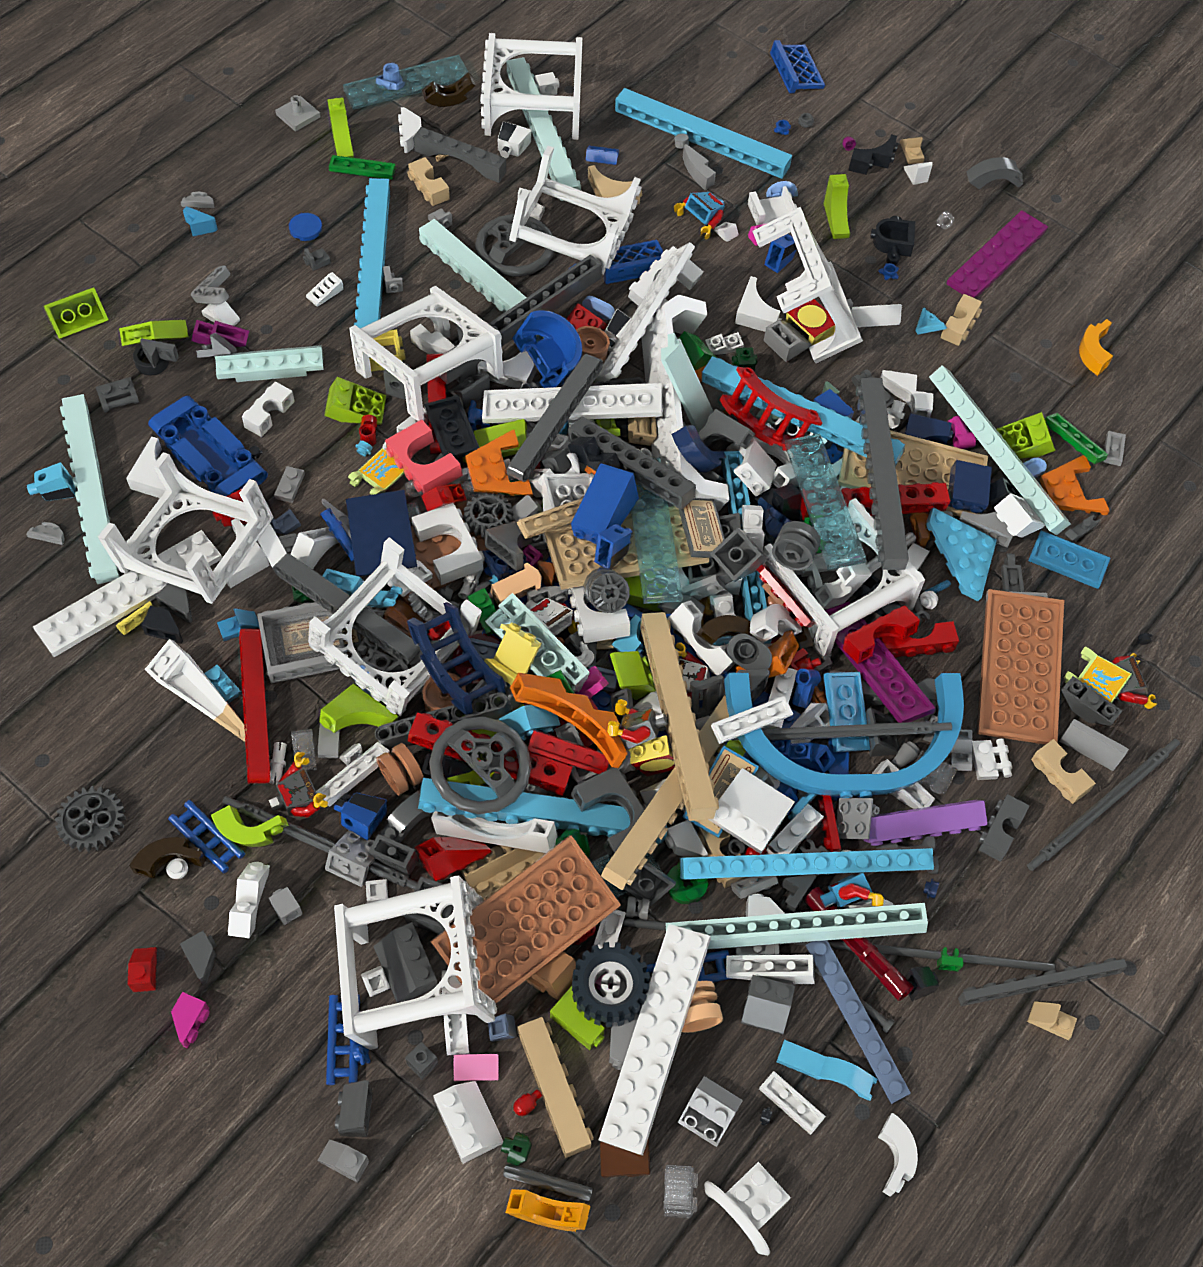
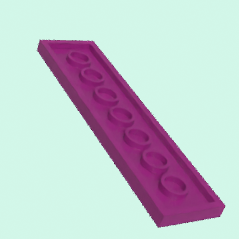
M1021 210L947 280L946 284L962 295L966 294L976 299L1047 231L1048 226Z
M843 603L829 608L825 612L830 616L851 603ZM863 618L837 633L835 643L857 671L860 672L861 676L898 723L912 722L934 713V705L879 638L874 640L873 656L859 664L843 650L845 636L867 624Z

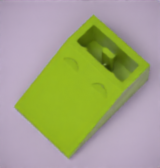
M337 377L329 388L324 416L339 422L361 423V418L369 414L377 418V425H381L386 395Z
M1042 412L996 429L1019 459L1040 457L1056 451Z

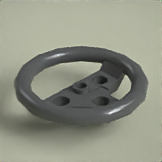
M515 214L499 216L486 223L477 234L475 248L478 256L497 273L514 277L534 274L546 267L553 258L554 251L545 248L541 257L531 264L522 266L504 265L505 259L526 242L520 238H517L516 242L509 240ZM529 216L525 224L526 227L553 236L551 230L543 222ZM492 234L498 238V242L493 245L490 254H488L485 244L487 237Z
M484 716L462 719L446 728L434 743L429 761L432 782L442 798L459 810L475 814L498 812L514 803L527 787L532 768L528 747L519 733L503 721ZM484 729L497 733L490 739L474 738L468 731ZM464 742H469L473 748L470 751H465L461 745ZM499 744L502 746V751L494 752L491 746ZM448 746L452 747L493 789L498 798L475 801L464 798L452 790L443 772L442 761L445 749ZM513 749L517 753L519 764L515 782L504 769V756ZM498 772L502 778L494 781L490 778V774Z

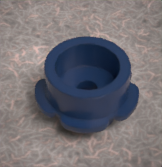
M931 879V882L926 881L923 893L927 894V899L929 897L935 899L939 882L933 881V879Z

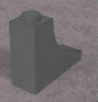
M518 520L486 529L485 547L514 570L523 569V552L520 549L532 544L533 537L525 539L517 525Z

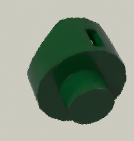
M516 1132L514 1139L505 1137L501 1152L508 1154L507 1163L518 1166L527 1161L532 1143L527 1135ZM515 1147H521L522 1151H515Z

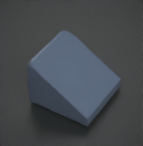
M503 1014L495 1017L494 1022L488 1023L491 1042L517 1037L515 1020L512 1015Z

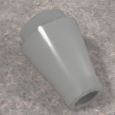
M911 741L903 743L891 763L900 770L918 758L920 750Z

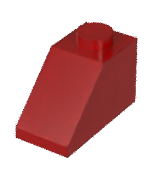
M157 947L134 949L128 963V986L133 992L156 990Z

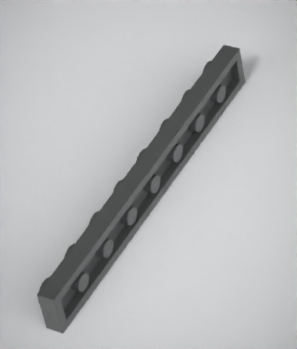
M1110 958L1101 964H1096V962L1087 963L1082 968L1071 966L1065 968L1062 972H1056V970L1045 972L1043 976L1037 977L1036 974H1031L1024 977L1023 980L1017 981L1016 978L1004 981V984L996 985L993 982L984 985V988L976 989V987H969L963 990L958 1000L960 1006H966L1121 974L1127 968L1125 959L1116 960V958Z

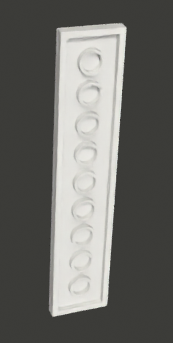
M689 242L670 254L605 360L600 373L594 380L595 382H606L620 375L621 367L628 362L629 354L635 350L638 345L637 341L645 334L646 326L653 321L654 317L652 316L661 308L662 305L660 303L668 296L669 288L676 283L677 275L684 270L685 262L691 258V252L695 247L692 243Z
M662 383L590 386L568 420H579L582 416L586 419L662 416ZM561 387L484 390L483 424L508 423L525 419L526 422L539 421Z
M202 530L157 555L165 564L187 572L186 565L196 552L204 555L209 566L222 559L219 551ZM131 570L38 623L33 628L52 656L56 657L149 601H152L167 583Z
M671 924L668 925L649 983V991L646 993V1001L642 1005L599 1141L643 1156L711 940L709 935Z

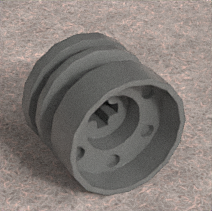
M598 568L586 577L584 594L586 599L597 610L604 613H614L621 610L629 599L630 589L628 583L616 571L610 568ZM606 589L612 591L610 595L605 593Z

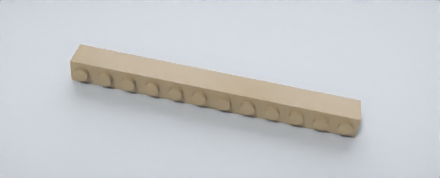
M665 612L642 614L640 629L662 714L665 713L668 719V725L665 728L689 821L714 819L715 812L719 809L718 798L714 797L713 794L714 783L713 780L709 779V764L705 763L704 760L705 750L704 746L700 745V731L696 729V716L691 711V698L687 696V682L683 681L682 678L683 667L678 663L679 653L674 648L675 638L670 633V620H667Z
M725 695L700 730V745L704 746L705 763L709 764V767L712 766L716 759L715 753H719L722 747L726 745L725 743L719 744L711 727L712 723L729 717ZM674 767L601 874L602 878L621 890L624 889L626 884L631 886L637 877L635 871L637 868L642 870L648 860L645 856L648 853L652 855L658 845L656 840L658 838L663 839L668 831L666 828L667 824L672 825L678 816L676 813L677 809L682 810L685 806L676 767Z

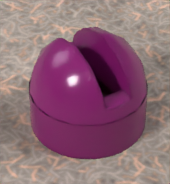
M847 136L843 139L842 144L845 150L850 151L855 148L856 141L852 137Z

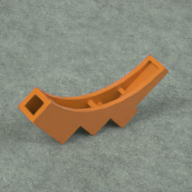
M524 673L517 674L510 687L516 702L545 709L573 724L597 745L611 767H620L628 753L619 735L610 736L608 734V722L616 721L619 723L614 712L593 709L587 695L567 693L560 679Z

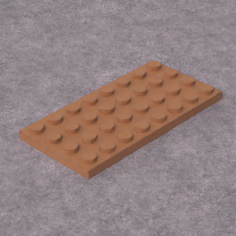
M988 589L986 594L977 734L1045 745L1053 739L1058 742L1064 600Z
M569 835L472 909L470 922L475 930V937H472L478 955L477 959H475V964L480 972L478 988L494 1000L495 1003L504 998L621 906L572 835ZM445 930L430 942L449 966L451 944ZM460 962L455 965V970L461 971L459 967ZM456 976V978L462 985V979L459 976Z

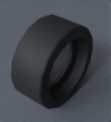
M139 345L133 353L136 368L144 375H158L168 367L169 360L159 359L155 368L151 363L141 362L146 356L142 345Z

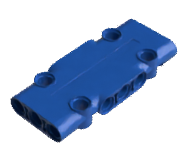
M190 396L182 397L149 420V427L164 441L165 446L171 450L173 455L200 482L204 481L207 484L210 492L226 497L242 489L249 479L256 481L260 485L268 476V473L252 458L250 451L245 450L243 444L216 417L211 418L208 415L207 409L200 406Z

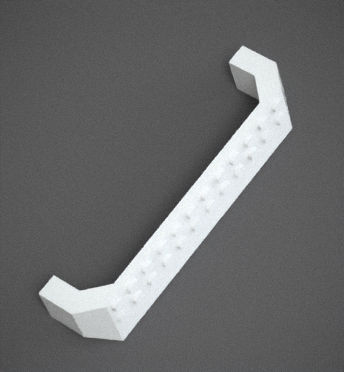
M677 295L664 303L661 309L657 311L653 321L648 325L645 334L641 337L645 381L647 384L662 383V416L656 417L657 438L651 444L652 457L654 460L696 484L694 499H714L718 513L729 501L728 485L705 480L686 461L671 435L683 427L681 401L662 364L661 348L668 347L667 334L673 332L682 334L684 331L693 334L707 316L706 302ZM656 495L658 505L664 507L674 506Z

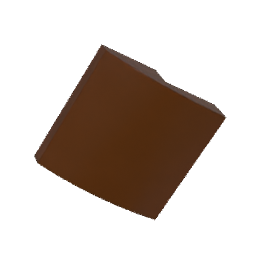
M649 1137L643 1156L600 1141L602 1177L650 1175Z

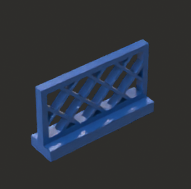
M774 40L770 54L789 94L795 93L796 89H824L825 84L806 45H782L780 40Z
M658 240L619 247L614 258L619 261H612L610 269H606L604 273L605 283L609 284L640 278L644 271L648 272L651 269L652 263L655 260L659 261L663 253ZM653 246L656 247L654 250L648 248ZM628 256H633V257H635V258H634V259H630V258H627V257H628Z

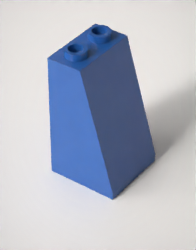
M602 463L599 465L571 522L575 537L591 541L597 545L599 533L615 524L621 526L639 499L634 473Z

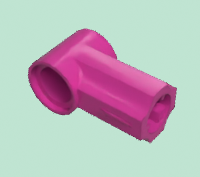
M955 416L948 420V422L952 423L950 430H953V446L959 449L975 447V435L968 431L961 417Z

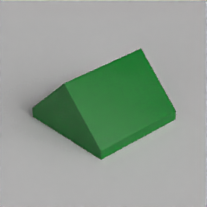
M684 331L678 338L681 340L695 371L707 365L712 356L717 358L697 335Z

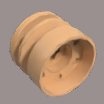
M697 981L682 1029L683 1033L706 1030L723 1021L720 1005L713 1003L717 1000V994L714 992L715 985L712 981Z

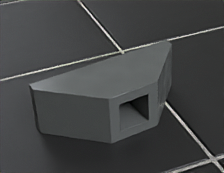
M1074 676L1061 690L1071 710L1088 723L1111 726L1122 712V710Z

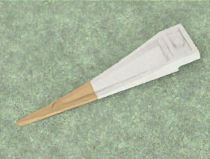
M169 639L145 670L158 683L205 713L245 742L243 721L191 656L174 640Z

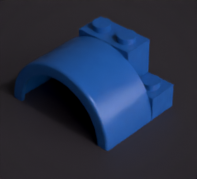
M544 310L531 312L512 338L520 352L527 351L543 377L539 382L543 388L562 387L565 383L564 381L582 357V342L578 332L568 320L554 312ZM536 335L544 337L542 340L536 341Z

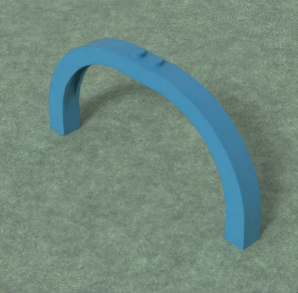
M729 673L724 682L729 717L753 707L749 673ZM941 673L934 679L938 703L937 723L951 722L952 730L935 731L934 737L923 756L916 763L899 771L884 774H825L806 769L786 758L770 743L761 728L739 736L738 739L750 757L763 770L780 782L795 789L818 795L840 796V798H851L853 795H860V798H870L872 795L897 792L922 780L934 771L951 752L958 738L963 720L964 700L961 674Z

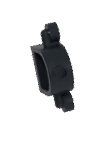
M892 216L878 222L876 229H871L870 239H873V244L879 251L887 253L886 262L888 264L897 265L900 255L911 257L915 239V221L902 220L899 216Z

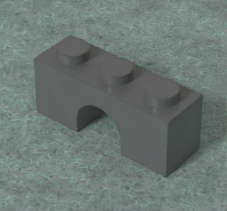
M1008 794L1004 800L999 799L994 809L997 813L995 816L991 815L987 823L988 825H986L989 829L987 832L983 831L978 841L981 843L979 851L1001 862L1014 839L1004 832L1002 826L1007 825L1017 829L1030 805Z

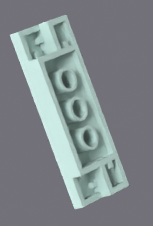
M675 333L667 334L668 347L661 348V361L691 424L695 425L699 433L707 423L709 415L714 411L681 340L677 339Z
M322 345L215 356L217 379L235 378L236 382L307 376V371L324 370Z
M513 593L498 605L500 609L485 621L486 624L501 639H503L506 633L505 630L500 628L501 624H510L511 622L521 627L520 630L535 635L536 640L542 644L530 670L535 675L544 677L561 670L573 692H579L590 672Z

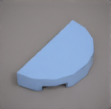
M781 181L771 185L766 192L767 198L781 196L784 186L787 187L788 192L792 196H798V190L795 184Z

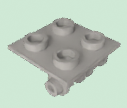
M839 798L836 821L839 839H869L871 817L878 815L880 811L879 807L873 804V798Z

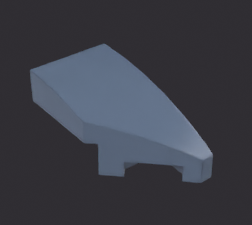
M291 509L277 519L273 518L270 522L275 533L284 535L301 526V523Z

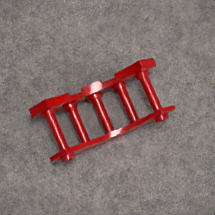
M737 367L736 371L741 380L732 395L722 394L720 402L729 415L733 414L738 419L737 422L755 433L754 436L771 446L773 444L783 447V451L803 455L806 448L802 439L811 424L822 425L817 411L802 408L786 401L763 384L753 369ZM747 385L752 390V393L745 406H743L739 397ZM757 397H760L768 404L759 420L749 412ZM774 408L786 414L777 431L765 425ZM792 418L804 422L795 437L784 434Z

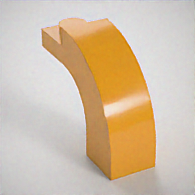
M1108 319L1098 323L1096 326L1090 324L1079 345V353L1083 363L1097 376L1109 366L1113 355L1103 349L1099 343V340L1107 334L1112 324Z
M511 1189L505 1213L538 1225L576 1232V1230H585L590 1205L552 1200L528 1190Z

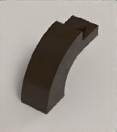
M468 72L451 85L443 86L432 81L422 89V93L427 103L438 107H449L467 100L466 93L471 91L476 85L473 76Z
M734 615L713 618L696 633L711 646L717 639L725 636L733 637L738 634H748L756 638L750 633V621Z
M169 837L159 839L145 846L137 853L129 866L135 874L154 879L157 871L173 859L180 858L186 863L203 867L206 859L202 850L189 846L185 838Z

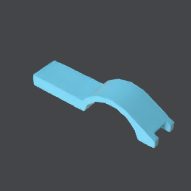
M326 569L322 575L350 596L364 582L361 577L331 569ZM392 586L389 591L381 590L368 603V606L375 608L394 606L395 600L403 590L396 586Z
M784 1040L776 1061L818 1080L826 1079L843 1084L854 1090L859 1097L869 1101L872 1098L870 1094L872 1085L877 1083V1078L850 1062L823 1056L787 1040Z

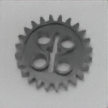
M91 786L87 792L85 788H82L81 794L74 791V798L67 796L68 803L61 802L64 809L57 810L60 817L55 818L58 824L55 828L59 831V837L63 838V842L66 845L69 844L71 849L77 846V849L81 852L85 847L90 852L94 846L98 851L100 844L107 847V840L115 841L112 836L114 834L120 835L118 828H124L121 821L126 820V817L122 814L125 812V809L122 806L121 800L118 799L115 793L112 794L109 789L104 792L102 787H99L95 791L94 787ZM100 803L97 807L92 808L94 804ZM80 814L79 817L72 819L74 815ZM109 819L105 824H101L103 820ZM89 830L87 834L81 835L83 831Z

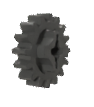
M414 591L408 595V600L412 602L410 605L413 611L419 614L423 620L428 622L442 615Z

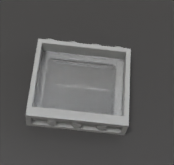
M316 602L303 603L294 607L287 606L274 611L267 610L257 614L267 671L271 683L340 669L335 663H329L323 653L314 651L308 642L309 622L314 616L320 621H325L333 615ZM338 639L333 643L337 648L345 647L343 639Z

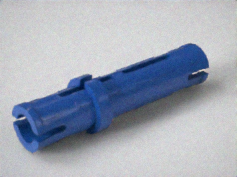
M328 508L320 515L327 523L328 530L335 535L350 560L353 561L352 541L342 527V522L338 521L331 508Z

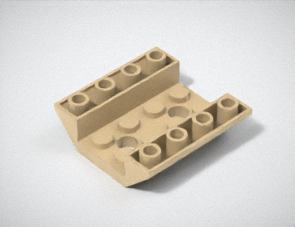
M497 845L491 848L492 852L487 854L484 859L474 861L460 871L468 885L474 888L484 901L546 853Z

